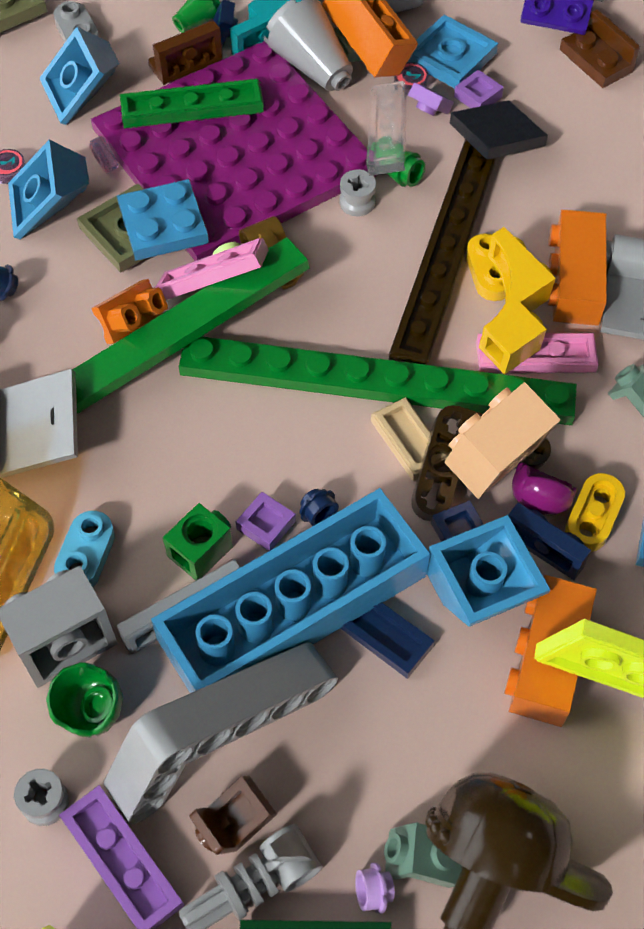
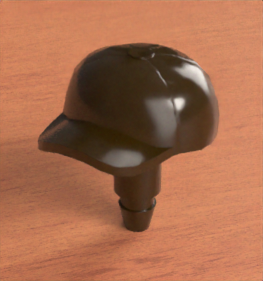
M475 772L458 780L445 794L438 807H432L428 810L425 820L428 838L441 852L463 866L440 917L445 924L443 929H493L511 888L544 893L592 912L604 910L613 894L612 884L603 874L570 859L573 842L570 822L554 802L536 793L528 786L502 775Z

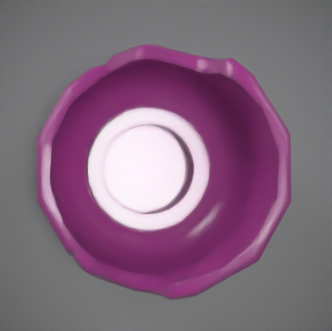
M523 462L518 463L512 480V492L515 499L527 509L537 510L543 515L553 516L568 510L577 492V488L567 481L550 476Z

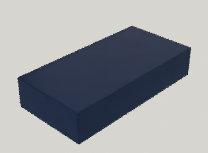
M382 602L374 606L372 610L353 621L347 622L340 628L407 679L431 651L435 640Z

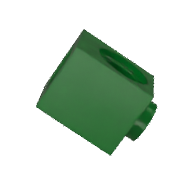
M200 503L162 537L167 557L195 580L202 578L233 548L231 524L219 511L213 510L210 512ZM198 536L210 537L204 543L192 542Z

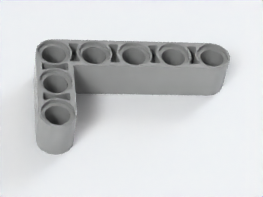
M307 642L155 708L139 718L130 728L104 780V786L130 825L139 823L151 816L163 805L187 763L316 702L334 688L338 682V677L313 644Z

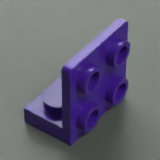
M525 0L520 22L584 35L586 34L594 0Z

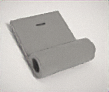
M615 234L612 241L606 240V264H608L606 274L607 303L602 315L600 332L644 340V239Z
M72 368L0 389V479L78 457L76 372Z

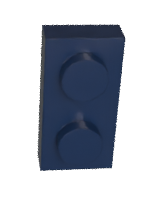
M517 503L508 516L528 551L575 581L583 570L591 549L586 547L576 535L563 532L549 523L546 517L539 511L527 509L520 503Z

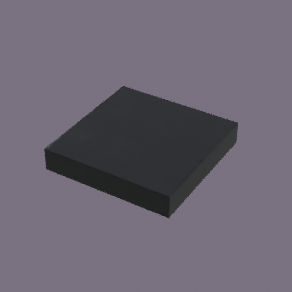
M509 100L451 112L449 123L487 160L546 146L548 135Z

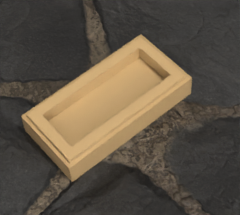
M405 397L372 413L371 422L411 480L414 481L417 479L422 465L430 430ZM442 453L434 454L431 457L433 467L438 469L446 465L444 462L448 456Z

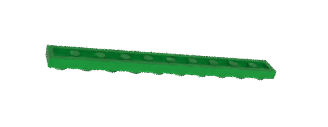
M202 336L183 348L178 366L179 373L182 376L392 403L406 397L411 405L439 409L455 405L482 414L490 408L489 403L502 390L508 387L513 392L525 382L561 419L558 424L572 425L575 418L577 384Z

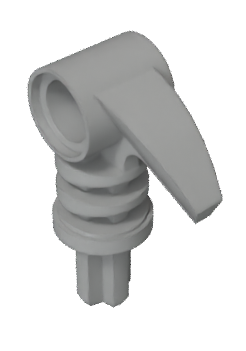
M297 824L286 826L266 839L259 848L264 857L260 859L257 853L248 857L251 865L246 869L242 862L233 867L236 875L230 878L228 873L223 871L216 874L215 879L218 886L179 911L185 928L207 929L232 912L240 921L249 912L245 904L251 900L255 907L262 904L264 900L261 894L267 891L270 897H273L279 893L275 886L280 883L285 892H290L317 875L323 867Z

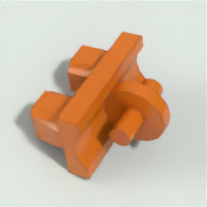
M145 279L91 309L103 327L106 343L114 344L163 314V311L168 309V304L162 290L159 287L152 288L149 279Z

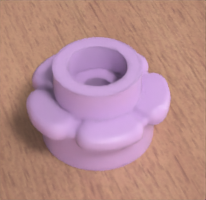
M371 863L369 869L357 871L355 887L361 910H374L376 913L383 914L386 911L387 903L393 902L395 895L394 883L390 872H381V867L378 863Z

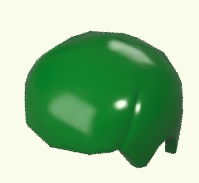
M79 662L63 668L50 683L46 703L49 716L56 725L75 735L91 738L93 735L99 736L109 731L120 716L124 696L118 680L111 673L93 664Z

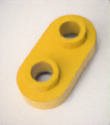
M478 234L470 239L466 252V260L478 294L487 300H504L505 289L502 279L494 264L487 257L492 235Z
M598 473L587 478L583 484L567 521L565 532L572 533L580 538L584 545L591 549V552L602 548L608 539L625 498V490L622 483L612 475ZM594 497H603L607 502L601 503L597 501ZM586 529L590 531L593 536H585L580 532V530Z

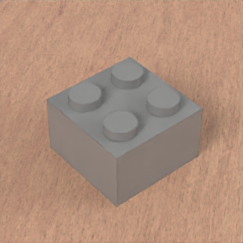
M80 565L70 571L63 570L57 572L48 579L47 583L30 592H21L12 596L6 601L5 605L0 607V621L37 688L52 681L63 668L79 662H86L118 644L106 610Z

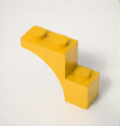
M502 227L492 234L487 257L494 264L502 279L505 289V304L498 315L484 326L479 348L505 375L540 351L547 329L544 327L539 316L532 311L549 300L556 278L552 275L551 270L546 264L539 262L527 250L520 238L514 237L505 227Z

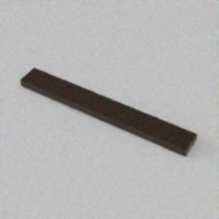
M466 139L390 349L389 360L424 365L429 363L497 158L487 160Z

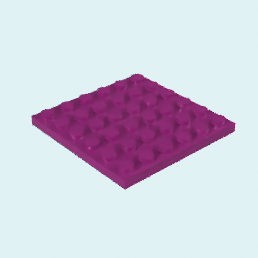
M265 41L156 89L259 79L264 113L124 128L120 105L91 118L92 128L100 139L101 137L104 138L105 146L106 144L110 146L109 150L133 182L139 184L143 189L189 179L208 233L209 241L208 244L186 249L194 261L213 255L214 251L223 244L229 242L241 244L239 230L272 216H275L280 223H283L341 194L340 180L345 173L351 170H365L374 177L381 173L380 164L372 157L370 151L285 59L272 51Z

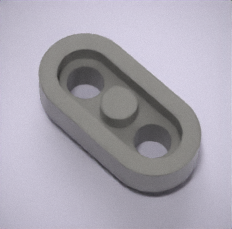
M65 1L54 10L56 27L64 42L67 41L76 27L99 37L93 20L82 4L74 1Z

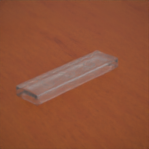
M405 81L371 87L367 151L369 176L405 171L407 109Z

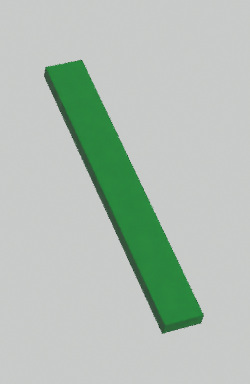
M286 237L268 248L269 251L260 268L208 285L75 367L73 370L76 372L77 414L310 269L308 259Z

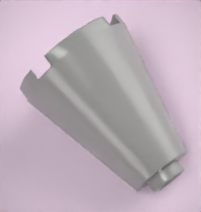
M289 0L277 10L266 27L270 31L268 37L264 36V41L268 47L327 91H339L345 88L351 81L353 67L319 0H302L297 3L295 0Z

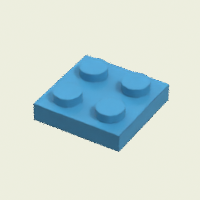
M444 14L416 39L419 44L407 63L423 67L427 74L455 89L456 85L477 70H480L497 54L498 43Z
M189 179L117 195L135 261L209 243L208 233Z

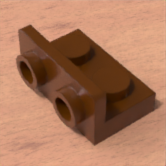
M598 9L591 11L586 34L573 33L561 39L559 50L603 89L633 73L640 46Z
M213 20L153 44L154 57L148 59L149 67L162 84L165 85L223 60L219 26Z

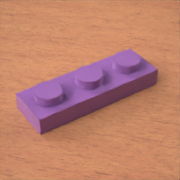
M100 785L59 814L137 929H156L184 907L180 897Z

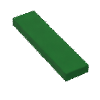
M259 79L120 94L124 128L264 113Z

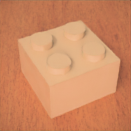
M525 382L513 392L508 387L502 390L489 403L490 408L481 417L478 413L471 416L458 429L459 434L449 443L452 451L444 463L478 499L511 472L519 462H522L534 452L561 420Z

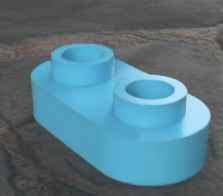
M86 511L73 520L55 561V574L63 570H69L70 566L74 563H82L81 568L92 587L96 585L115 540L112 522L106 514L100 511ZM88 527H98L93 533L84 532Z

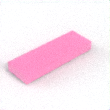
M263 238L255 239L166 271L155 288L159 287L162 290L165 300L260 268L269 249Z
M546 333L540 351L508 373H596L599 364L594 333ZM478 334L476 343L479 371L502 373L479 348L482 334Z

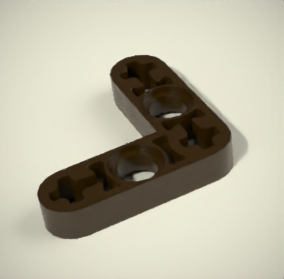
M455 405L447 406L439 412L430 432L411 500L412 509L419 518L431 521L432 515L449 509L453 500L458 477L452 470L445 473L439 472L433 467L431 457L434 454L442 453L449 456L452 451L449 443L459 432L458 430L455 434L448 432V421L450 418L457 421L456 427L460 428L471 416L478 413L481 417L482 413ZM547 438L544 439L534 451L537 455L533 459L527 457L522 462L537 470L542 467L551 454L549 440ZM433 482L441 483L437 490L436 501L442 504H437L434 509H430L427 507V500L422 497L428 495L432 489Z

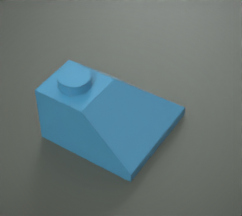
M79 27L75 28L39 78L60 123L64 125L102 88L120 64L109 41Z
M49 139L9 181L8 188L14 238L22 239L66 207L78 194L86 190L89 184L86 157Z
M508 515L429 546L430 559L427 575L442 604L468 627L544 596L551 590Z

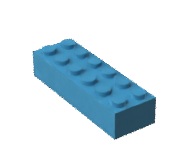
M381 488L151 618L159 644L188 691L192 693L307 642L317 643L342 628L347 622L357 619L372 610L377 604L385 602L425 578L430 553Z

